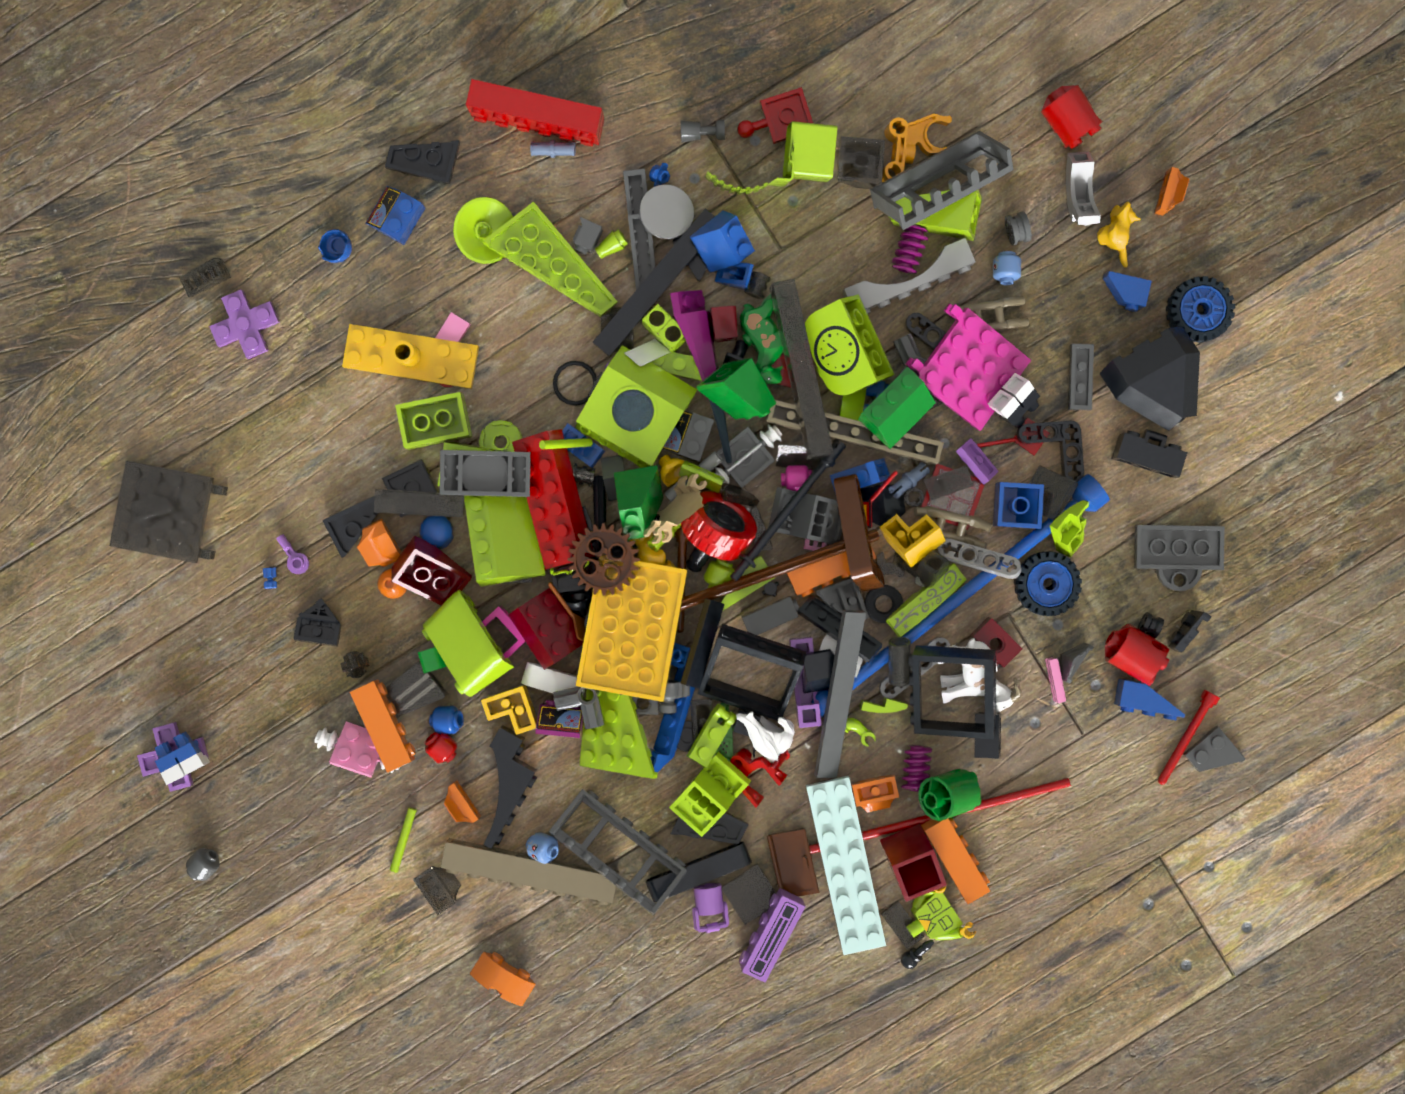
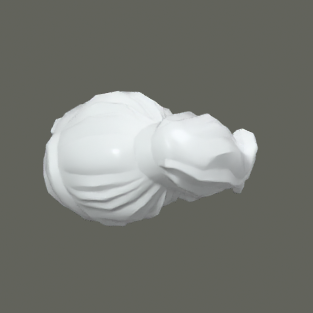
M753 712L736 714L737 720L746 726L753 747L773 763L778 761L779 754L784 753L790 748L795 733L794 724L790 720L779 717L778 723L784 728L781 729L764 718V716H760L761 725L754 718Z

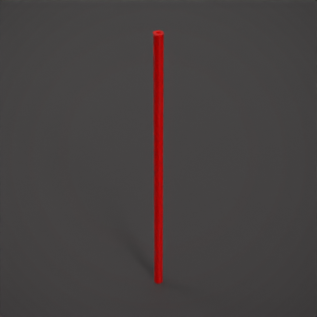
M1065 778L981 800L979 806L963 814L1070 787V780ZM924 815L861 832L862 838L867 840L905 830L917 824L922 825L931 818ZM819 843L809 845L811 854L820 852Z

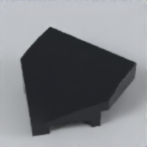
M321 598L306 611L298 614L299 617L297 618L293 639L295 641L338 647L341 623Z

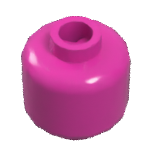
M806 465L787 466L785 473H781V486H786V489L797 492L812 473V470H808Z

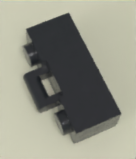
M1146 429L1141 438L1139 433L1127 430V433L1119 434L1111 459L1170 478H1180L1188 452L1182 451V447L1175 444L1165 446L1167 435ZM1151 439L1159 442V444L1157 446L1148 443V440Z

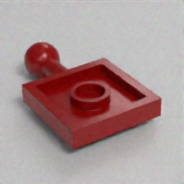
M802 87L760 100L765 118L755 122L741 121L737 131L741 137L749 138L754 134V131L768 127L772 142L776 144L786 140L787 127L792 121L813 123Z

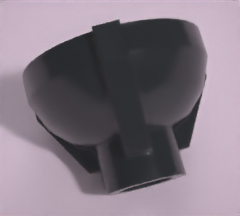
M589 590L565 593L562 598L574 614L585 617L586 609L591 604L592 593Z

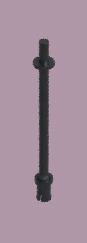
M834 439V442L826 452L821 453L819 456L820 463L747 555H739L742 562L730 575L734 581L737 582L749 566L752 568L756 567L754 559L825 469L835 465V460L846 448L843 442L839 444V440Z

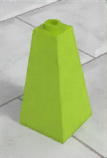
M950 190L941 191V195L944 194V193H946V192H948V191H950ZM979 190L914 225L926 229L929 233L959 239L966 238V240L974 241L982 202ZM930 193L919 195L928 202L931 201ZM906 197L896 201L903 208L904 215L912 211L911 201ZM889 217L894 226L901 227L897 221Z

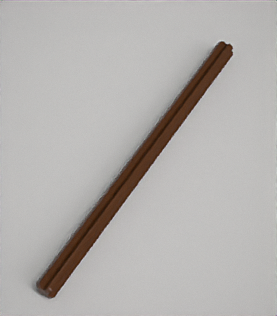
M876 529L868 531L870 543L880 539ZM842 540L741 576L737 582L730 580L682 598L680 611L704 603L705 598L712 600L846 552L845 542Z

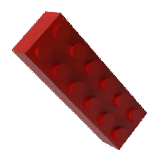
M471 79L466 101L467 109L471 116L474 117V120L486 123L487 120L493 121L500 127L507 128L508 125L517 127L516 129L522 132H529V130L538 131V134L541 136L550 137L551 135H556L563 141L571 142L574 139L581 141L580 143L586 146L599 145L605 120L601 107Z
M562 429L548 430L512 442L514 452H531L530 497L526 498L545 570L573 563L567 560L570 557H574V554L568 550L576 548L572 541H580L577 534L582 533L586 535L585 528H587L567 448L541 449L539 447L541 440L564 439ZM585 553L586 557H595V555Z

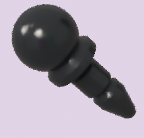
M928 940L917 949L913 947L910 951L903 953L901 956L903 967L907 969L915 968L918 962L923 959L922 955L931 949L934 940Z

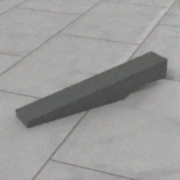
M645 169L623 171L636 290L656 267L652 234L644 227L639 212L641 201L647 193Z

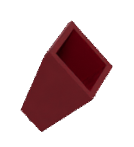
M920 824L880 839L885 856L906 902L947 886L935 851Z

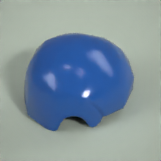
M338 229L327 231L321 237L318 246L322 254L321 258L331 263L345 261L352 252V242L349 236L344 231Z
M434 514L426 517L423 523H421L420 536L423 540L440 550L446 548L454 538L453 526L445 516Z

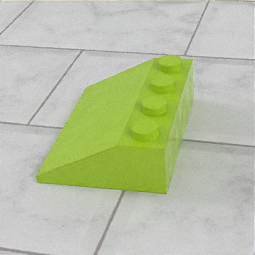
M464 496L477 583L481 587L546 575L526 497Z

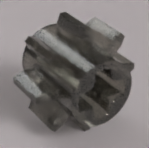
M357 651L347 653L343 657L344 662L340 663L342 672H346V676L351 678L362 677L367 672L366 667L370 666L368 658L364 657L363 652L359 653Z

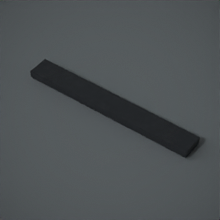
M706 208L702 211L593 341V344L610 357L698 253L690 236L715 217Z

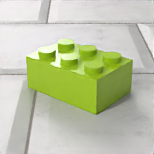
M461 392L395 405L405 449L410 450L473 437L465 397Z

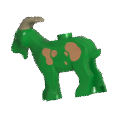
M777 289L768 295L758 308H754L750 304H744V310L739 317L741 330L744 333L742 338L748 347L752 345L757 352L756 367L766 384L782 382L783 378L780 372L783 366L773 368L772 365L787 348L798 342H806L804 338L805 324L801 318H798L782 329H778L775 322L770 318L775 309L787 308L791 305L784 294L780 295Z

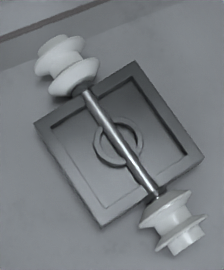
M768 424L766 432L760 430L761 439L758 440L749 427H747L729 442L732 463L726 462L723 448L716 452L723 460L721 464L724 466V469L715 467V474L724 477L723 483L730 484L728 476L731 475L741 488L744 487L775 461L765 446L774 448L773 442L776 440L782 442L780 437L783 434L775 425L771 427Z

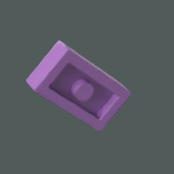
M972 438L956 450L961 460L967 464L983 485L999 472Z

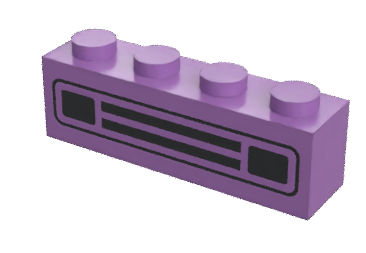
M779 888L777 894L774 893L772 895L767 913L764 912L762 914L757 932L754 931L752 933L747 951L744 950L739 958L742 972L763 982H766L806 907L802 898Z

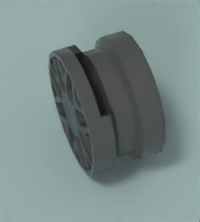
M1024 211L1018 212L1013 217L1011 215L1005 216L1006 233L1011 245H1017L1020 241L1024 243L1031 241V226Z

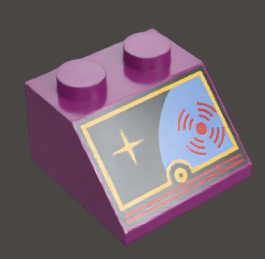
M546 700V703L540 704L535 734L580 738L583 733L584 723L581 706L557 711L554 700Z

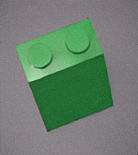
M752 358L724 363L696 386L698 391L734 419L745 418V420H748L754 416L764 417L771 412L770 409L776 404Z
M657 465L614 472L618 510L624 535L631 534L628 540L644 538V531L655 520L663 501Z

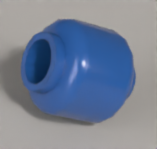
M452 705L436 707L429 717L430 726L439 734H455L463 726L464 722L462 712Z

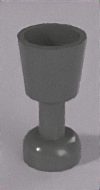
M724 120L716 121L715 126H701L700 122L680 121L681 143L701 140V135H716L718 140H725Z

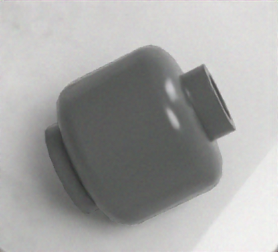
M207 848L198 849L186 862L187 874L196 881L208 880L220 867L218 854L214 850Z

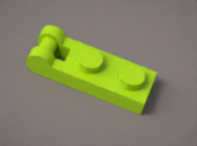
M717 704L686 756L707 768L729 728L736 721V714L732 711H726L723 705ZM719 717L724 719L721 725L717 723Z

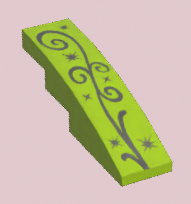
M955 563L949 564L936 578H932L918 592L913 593L886 622L898 637H902L950 597L967 579Z

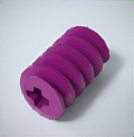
M912 225L900 235L902 240L898 241L897 244L900 249H896L894 252L897 257L892 259L894 264L892 267L904 273L916 274L917 271L912 266H919L920 264L915 260V257L923 256L918 252V249H925L926 246L920 242L928 241V237L923 235L924 232L928 231L922 227Z
M908 745L911 749L905 750L904 753L910 755V758L903 759V762L909 764V767L903 768V771L907 772L908 775L902 777L908 784L901 785V788L918 792L921 783L925 779L930 778V774L924 771L931 769V766L925 762L931 761V757L926 754L931 753L932 748L921 745Z

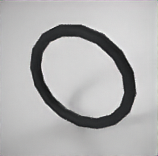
M580 361L564 363L557 369L553 378V388L557 397L564 403L574 406L585 404L598 383L593 369ZM568 366H582L592 375V391L583 400H568L558 390V376Z

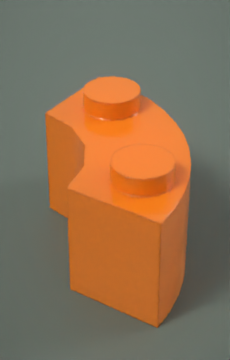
M483 952L470 972V975L486 989L497 990L502 999L519 1006H523L536 985L530 978V973L520 968L518 970L504 961V957L496 952H493V954Z

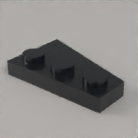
M460 141L431 142V144L391 145L385 168L450 184Z
M725 812L701 837L678 817L670 834L739 844L748 827V823Z

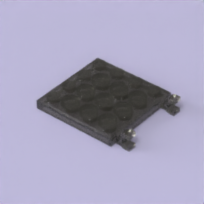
M126 461L109 546L191 563H197L198 557L214 560L216 551L202 549L200 546L211 493L227 496L228 487L214 485L213 477Z

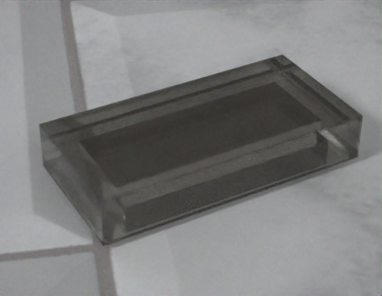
M898 900L881 912V915L907 950L925 937L922 932L914 938L909 933L906 926L911 924L913 920Z

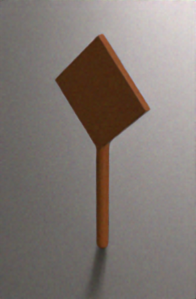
M549 582L548 586L570 617L573 618L577 639L584 641L586 632L585 618L574 614L554 585Z

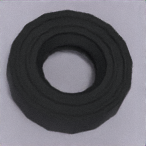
M886 584L885 587L870 590L866 594L864 604L869 617L873 621L887 623L886 620L903 604V598L895 587ZM882 595L888 596L892 601V607L887 612H880L875 605L877 598Z

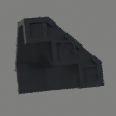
M1182 326L1167 328L1160 332V338L1151 343L1149 340L1144 341L1132 348L1133 352L1122 359L1121 356H1118L1111 360L1099 373L1116 400L1168 431L1186 417L1197 416L1200 351Z

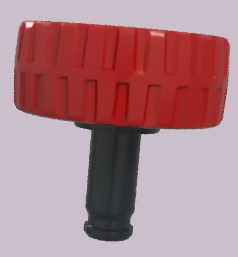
M713 491L700 492L704 506L681 522L683 533L695 546L689 559L686 561L687 568L692 572H700L710 556L727 561L739 559V555L745 554L756 536L757 525L750 512L739 502L724 494Z

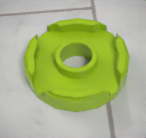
M504 420L493 421L482 430L479 445L480 447L493 449V451L514 452L512 442L522 439V434L511 422ZM498 436H504L507 439V444L504 448H498L495 445V440Z

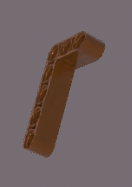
M856 474L835 478L834 487L851 578L862 591L885 587L883 572L873 559L858 477Z

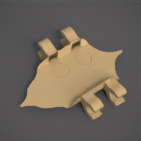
M697 473L692 474L689 479L687 475L679 478L678 484L674 488L677 496L664 510L657 513L660 515L659 521H652L651 525L644 531V537L650 536L653 532L655 536L652 540L653 544L659 543L661 539L663 543L669 542L673 536L672 526L679 525L704 506L700 490L706 487L707 482L701 481L697 485L696 479L699 476Z

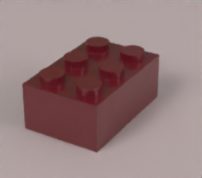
M550 588L508 614L544 670L584 643V641L577 639L573 619Z

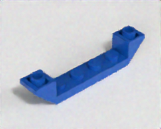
M674 643L671 665L678 667L674 680L681 682L690 648L678 643ZM690 687V696L675 699L674 702L677 705L676 713H664L654 748L650 749L652 754L650 758L654 771L657 773L675 756L695 687Z

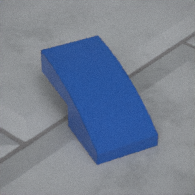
M568 423L562 430L564 439L587 438ZM594 442L591 447L567 448L568 451L592 469L605 453V450Z

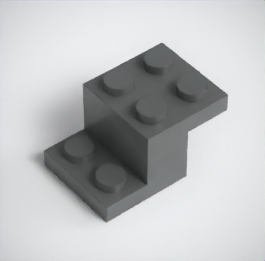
M777 487L769 526L791 500L796 491ZM806 493L776 532L827 544L839 542L842 526L837 500Z

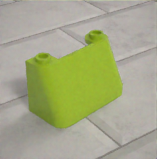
M458 590L423 623L424 629L422 633L436 647L455 678L456 683L454 685L459 693H465L467 696L472 697L514 668L509 658L504 659L501 648L496 645L477 615L472 599L461 590Z

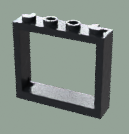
M722 624L698 694L778 721L779 717H783L803 669L807 652ZM721 646L792 669L780 701L710 678Z
M916 645L913 654H909V666L913 670L909 677V685L913 686V693L910 694V706L914 708V712H911L910 724L914 725V734L994 739L996 733V650ZM921 662L984 665L985 724L922 720Z

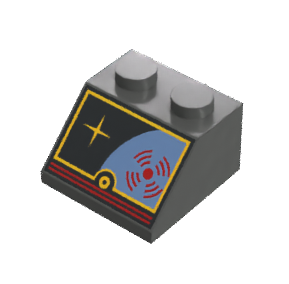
M684 411L662 450L700 463L714 420L693 412Z

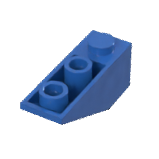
M1118 679L1114 704L1121 706V711L1133 713L1134 709L1142 710V714L1148 716H1155V713L1164 714L1163 718L1177 720V716L1185 718L1184 713L1148 685L1141 682Z

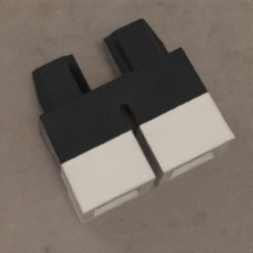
M1014 373L1002 387L1003 390L1000 389L989 401L988 405L1000 415L1001 419L1020 428L1025 422L1023 415L1027 410L1032 412L1039 407L1037 399L1040 396L1029 380Z

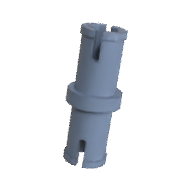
M550 140V142H531L530 152L531 156H550L551 158H556V156H575L576 145L575 142H556V140Z
M920 462L910 472H905L899 481L890 486V493L898 489L892 496L898 499L908 489L916 487L917 482L930 473L928 467L922 472L920 471L926 464Z

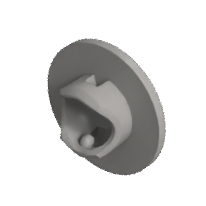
M658 185L653 187L644 195L640 204V218L644 227L651 234L659 238H677L683 235L693 222L694 207L692 201L683 190L676 186Z

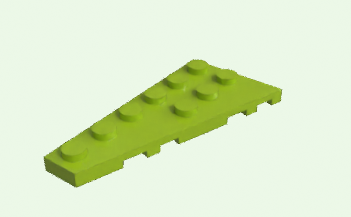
M534 202L482 241V244L599 317H602L618 303Z

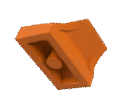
M1171 167L1166 171L1154 214L1163 216L1173 209L1175 205L1184 201L1190 179L1181 174L1179 168Z
M383 519L362 529V538L357 548L368 566L380 565L385 567L397 561L402 552Z
M894 775L879 776L851 784L856 807L861 806L867 813L890 808L893 800L899 798Z
M458 780L450 784L444 805L455 822L474 823L481 815Z

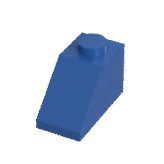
M1111 271L1103 275V280L1119 305L1125 306V310L1137 312L1138 309L1146 307L1152 281Z

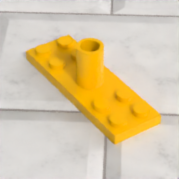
M349 324L342 367L472 389L479 346ZM410 350L409 357L404 359L405 353Z

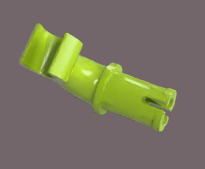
M847 718L846 733L850 730L860 735L862 744L868 747L865 736H871L876 741L873 731L867 729L862 722L855 718Z

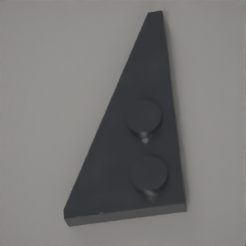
M393 487L322 520L341 558L348 554L361 537L362 529L371 524L394 494Z

